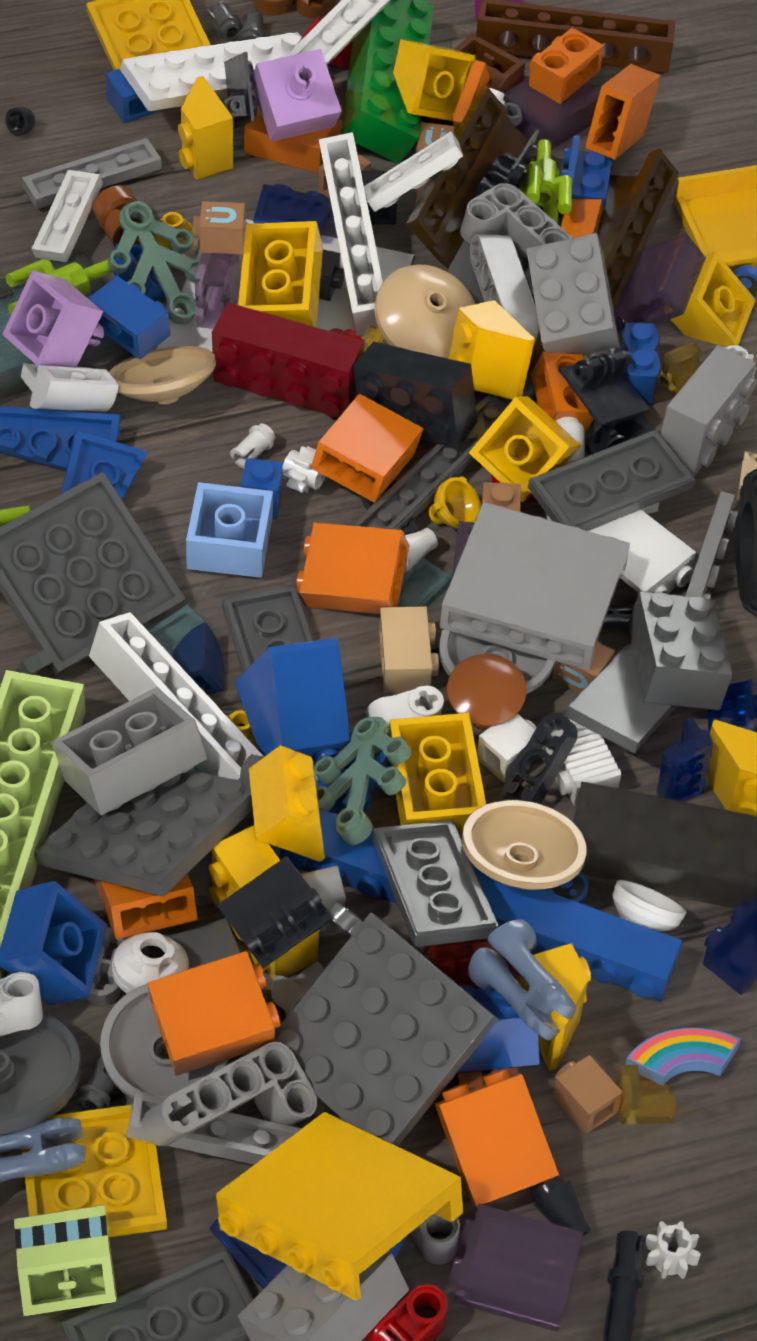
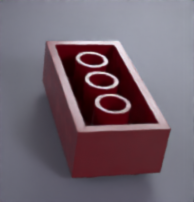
M230 302L227 303L212 331V354H214L216 366L213 370L215 382L338 418L357 397L353 366L364 353V341Z

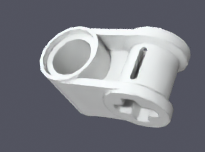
M419 686L416 689L397 695L381 697L373 701L366 708L365 713L367 718L382 717L389 726L390 719L442 715L444 699L442 693L435 687ZM420 697H423V704L420 705Z
M18 972L0 979V1036L36 1027L43 1018L39 981L36 976L26 972Z

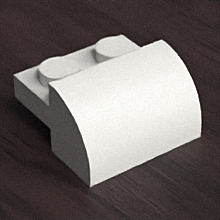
M23 363L20 376L32 391L30 406L34 409L105 413L112 407L119 388V384L106 369L37 366L36 364Z

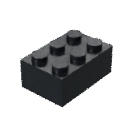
M373 341L353 366L357 396L361 394L424 428L420 437L422 440L459 448L478 422L470 363Z

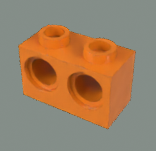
M572 27L561 37H556L552 44L541 53L533 56L529 64V86L561 104L600 72L604 45Z
M543 352L531 372L538 406L554 421L563 417L578 419L579 423L584 426L586 433L590 424L595 419L590 415L587 408L559 372V369L584 360L583 354Z

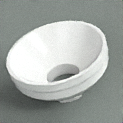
M618 880L614 887L615 890L612 896L622 919L660 932L678 927L685 917L686 910L680 904L653 889L626 880Z
M156 932L136 934L127 938L116 949L112 961L114 981L125 993H129L133 989L147 984V982L189 969V958L183 947L172 938ZM146 946H157L165 954L156 959L148 958L143 955L141 949Z

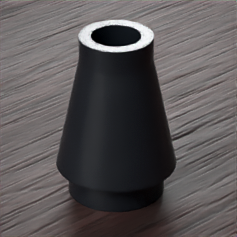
M561 1174L544 1181L531 1192L536 1200L534 1206L565 1237L568 1244L576 1242L591 1231L571 1181H565Z

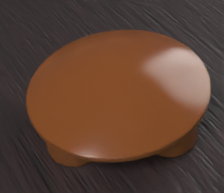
M479 654L466 658L454 668L448 680L447 694L451 706L458 714L469 713L472 725L480 730H487L491 726L509 721L519 713L526 700V682L521 671L511 661L498 655Z

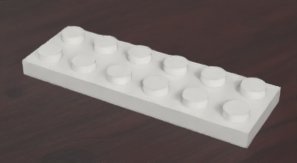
M298 32L285 33L211 46H200L192 49L142 55L122 59L120 70L148 111L182 106L196 78L204 76L219 99L222 100L228 98L225 61L247 52L248 61L252 62L253 69H255L257 63L285 57L302 37Z

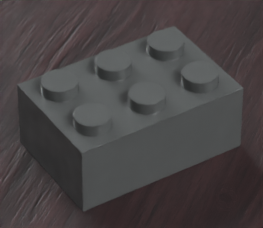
M639 591L627 627L644 702L720 710L733 673L714 601L698 596L685 597L668 595L663 592L650 593Z

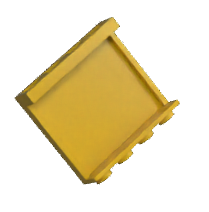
M757 165L677 178L673 203L698 258L716 251L732 272L743 265L757 268Z
M323 1112L216 1193L220 1230L355 1301L361 1298L359 1275L426 1219L435 1214L453 1222L463 1213L460 1176L326 1112Z

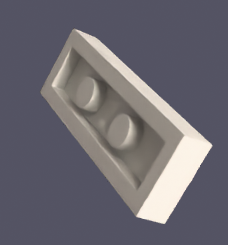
M452 131L364 186L367 202L374 212L382 207L386 208L393 205L402 194L410 189L422 187L429 180V177L441 170L445 171L452 168L463 157L459 142Z
M74 170L67 171L32 247L35 258L67 263L92 209L93 202L103 185L100 174Z

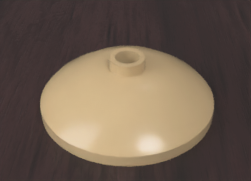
M419 264L402 267L386 278L376 295L374 311L378 328L389 345L448 358L458 309L474 305L475 301L464 284L452 274L434 266ZM430 300L436 302L439 306L433 305Z
M195 346L168 347L152 350L141 360L136 356L128 358L114 366L109 373L119 384L117 393L139 401L170 404L176 402L179 397L190 393L204 382L213 372L216 360L212 351L206 348Z
M507 800L487 804L469 816L462 834L463 849L476 868L500 884L522 890H544L567 883L578 875L586 858V842L578 827L561 813L533 802Z

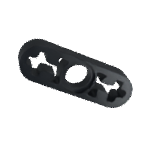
M550 713L542 718L503 786L497 802L515 800V798L537 804L543 802L576 743L578 731L573 722L561 713ZM554 729L563 730V734L560 737L551 736ZM543 746L547 747L549 750L552 749V755H550L544 749H542ZM537 759H545L546 768L544 772L537 777H530L529 769L531 764ZM524 780L533 787L532 790L522 786Z

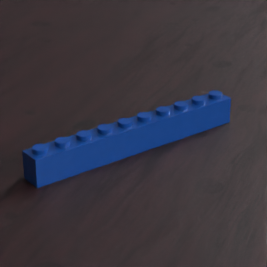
M319 808L325 859L319 862L277 847L276 855L281 860L287 856L297 870L303 869L312 872L337 865L343 885L357 889L365 896L371 898L379 897L397 904L372 841L373 829L368 838L363 842L349 845L336 830L337 814ZM472 864L498 927L506 922L522 919L528 922L534 929L536 944L530 951L531 954L534 955L572 943L578 957H584L587 961L591 977L596 981L604 984L612 983L628 989L641 998H652L660 1002L662 1001L677 964L682 940L545 890H522L500 884L487 877Z

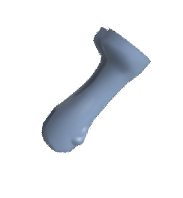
M522 919L506 922L496 928L488 937V942L496 951L480 948L474 953L468 968L469 977L478 987L484 990L495 989L505 998L531 1030L540 1037L551 1040L560 1032V1029L549 1015L555 1010L563 1017L571 1019L576 1006L559 981L531 954L530 951L536 944V934L531 925ZM504 958L528 982V991H526L513 977L512 973L509 971V966L507 962L504 960Z
M57 1117L21 1131L1 1134L0 1154L21 1149L31 1150L21 1155L0 1158V1183L16 1178L58 1173L85 1163V1147L80 1144H71V1142L79 1140L84 1135L80 1120Z

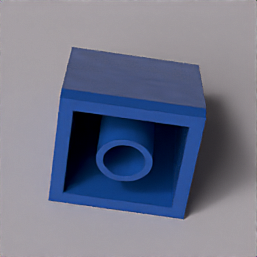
M337 638L269 647L235 681L259 752L264 757L281 745L310 756L317 763L323 757L331 756L335 758L338 752L350 742L340 646Z

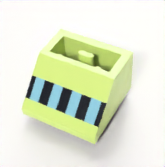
M105 1205L14 1219L17 1267L24 1316L116 1302L117 1292Z

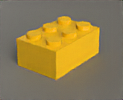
M317 221L246 224L238 305L313 327L317 326L323 244Z
M469 713L390 719V737H402L411 748V755L405 762L398 765L390 762L391 767H397L406 779L403 789L395 794L400 825L453 820L462 841L463 829L467 819L477 809L486 805Z
M255 825L220 841L212 849V864L209 865L212 886L209 887V891L217 908L220 902L280 861L268 843L256 839ZM232 927V930H233L234 934L236 935V937H237L239 940H242V939L239 937V935L237 934V932L234 930V928ZM319 930L264 969L261 967L262 971L266 970L273 980L276 975L287 977L317 962ZM251 953V956H252V959H253L254 963L257 964L258 961L256 960V958H255V957L253 956V954Z

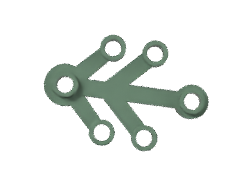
M135 201L125 205L119 215V223L124 233L117 249L110 254L108 259L109 269L117 274L127 271L131 262L129 253L136 238H138L143 248V253L132 279L127 283L136 285L145 295L146 288L144 285L152 268L169 302L167 306L169 318L177 324L189 323L197 311V302L190 294L180 292L168 265L185 272L186 278L192 283L204 281L208 273L207 264L201 259H191L179 254L190 250L194 240L193 235L186 229H176L154 219L151 208L143 202ZM130 218H138L141 224L133 222ZM153 235L169 240L174 251L157 244ZM176 238H184L187 244H180ZM114 258H121L125 264L119 265L115 263ZM191 268L200 269L202 274L197 275L193 273ZM175 309H183L186 315L179 314Z
M368 717L359 721L352 732L351 742L335 758L331 756L323 757L314 766V773L323 784L333 782L328 788L325 786L316 787L320 809L329 811L335 801L351 786L347 808L343 809L336 817V830L349 845L363 842L368 838L373 829L371 820L363 811L369 778L376 781L388 795L398 793L406 784L405 777L397 767L386 768L373 759L375 753L382 751L392 764L398 765L405 762L411 755V748L402 737H390L388 732L389 726L382 717ZM357 756L356 761L339 777L341 770Z

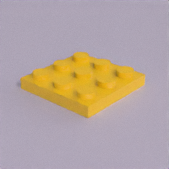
M96 0L86 3L87 13L113 71L121 69L122 59L192 49L200 46H211L190 0Z
M131 1105L53 1115L45 1120L48 1121L57 1117L80 1120L84 1135L79 1140L71 1142V1144H80L85 1147V1163L58 1173L25 1177L29 1216L105 1205L109 1237L167 1229L156 1145L148 1141L126 1137ZM22 1149V1154L29 1152L31 1149Z

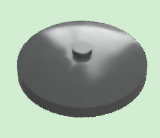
M43 1012L42 1021L36 1027L0 1036V1135L30 1128L52 1117L67 1104L77 1089L81 1074L80 1052L77 1041L62 1022L48 1013Z

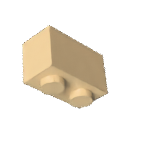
M427 606L381 607L379 641L383 693H402L416 689L419 686H431V677L438 676L439 662L438 653H431L430 645H435L436 628L435 622H428Z

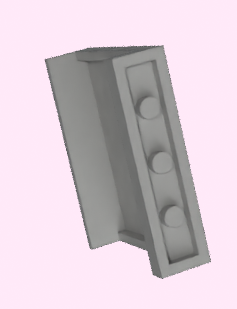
M483 502L443 600L440 628L589 671L594 658L596 643L620 575L626 569L630 543L614 537L582 530L575 526L564 525L539 516H532L503 506Z

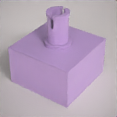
M321 49L256 64L251 84L270 142L335 126L342 111Z
M32 270L2 335L37 366L77 367L87 345L98 346L101 343L100 340L91 338V336L100 338L104 336V329L101 324H98L103 311L67 280Z

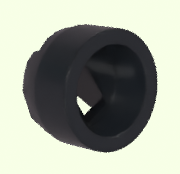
M26 107L12 108L6 114V126L12 134H26L34 128L35 116Z

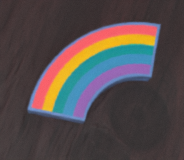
M705 1028L669 1030L639 1044L626 1058L625 1068L661 1086L673 1076L687 1071H705L721 1076L738 1050L741 1039L728 1033Z

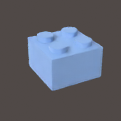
M198 482L186 538L187 569L262 578L273 518V491Z

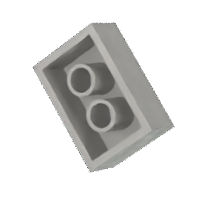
M597 233L526 248L541 341L545 352L586 355L620 347L604 254Z
M720 345L715 347L668 404L662 426V438L693 477L703 465L708 467L716 455L717 447L720 444L723 446L727 444L736 423L742 425L750 410V405L746 404L757 382L753 378L756 362Z
M158 687L52 741L64 781L101 816L109 811L120 808L122 804L145 792L154 790L165 781L179 774L186 773L195 765L207 760L196 720Z
M389 1251L359 1275L361 1298L358 1301L338 1291L331 1290L321 1282L304 1273L297 1272L287 1265L238 1315V1318L250 1341H361L409 1291V1288L393 1254Z

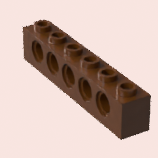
M500 0L480 1L476 36L509 54L533 57L550 46L556 37H561L573 27L604 45L601 65L626 68L633 64L651 72L669 73L675 21Z

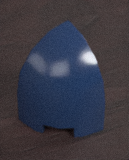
M204 622L193 628L181 639L174 650L172 658L199 687L204 688L206 694L224 691V661L213 631Z

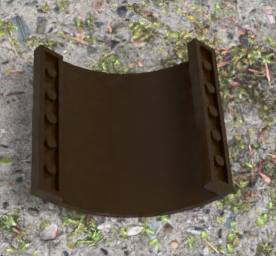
M489 87L477 93L454 135L459 142L463 157L452 168L445 171L441 170L431 177L406 223L424 246L447 269L464 241L460 230L467 205L476 197V187L480 184L499 154L509 152L517 159L529 142V139L506 118L508 111ZM660 148L649 152L638 176L610 174L606 206L601 215L597 235L604 254L613 310H615L679 175L677 169ZM537 152L532 161H537ZM551 154V159L556 161L558 170L569 169L563 168L564 160ZM526 176L519 188L526 187ZM558 211V225L561 227L564 214Z

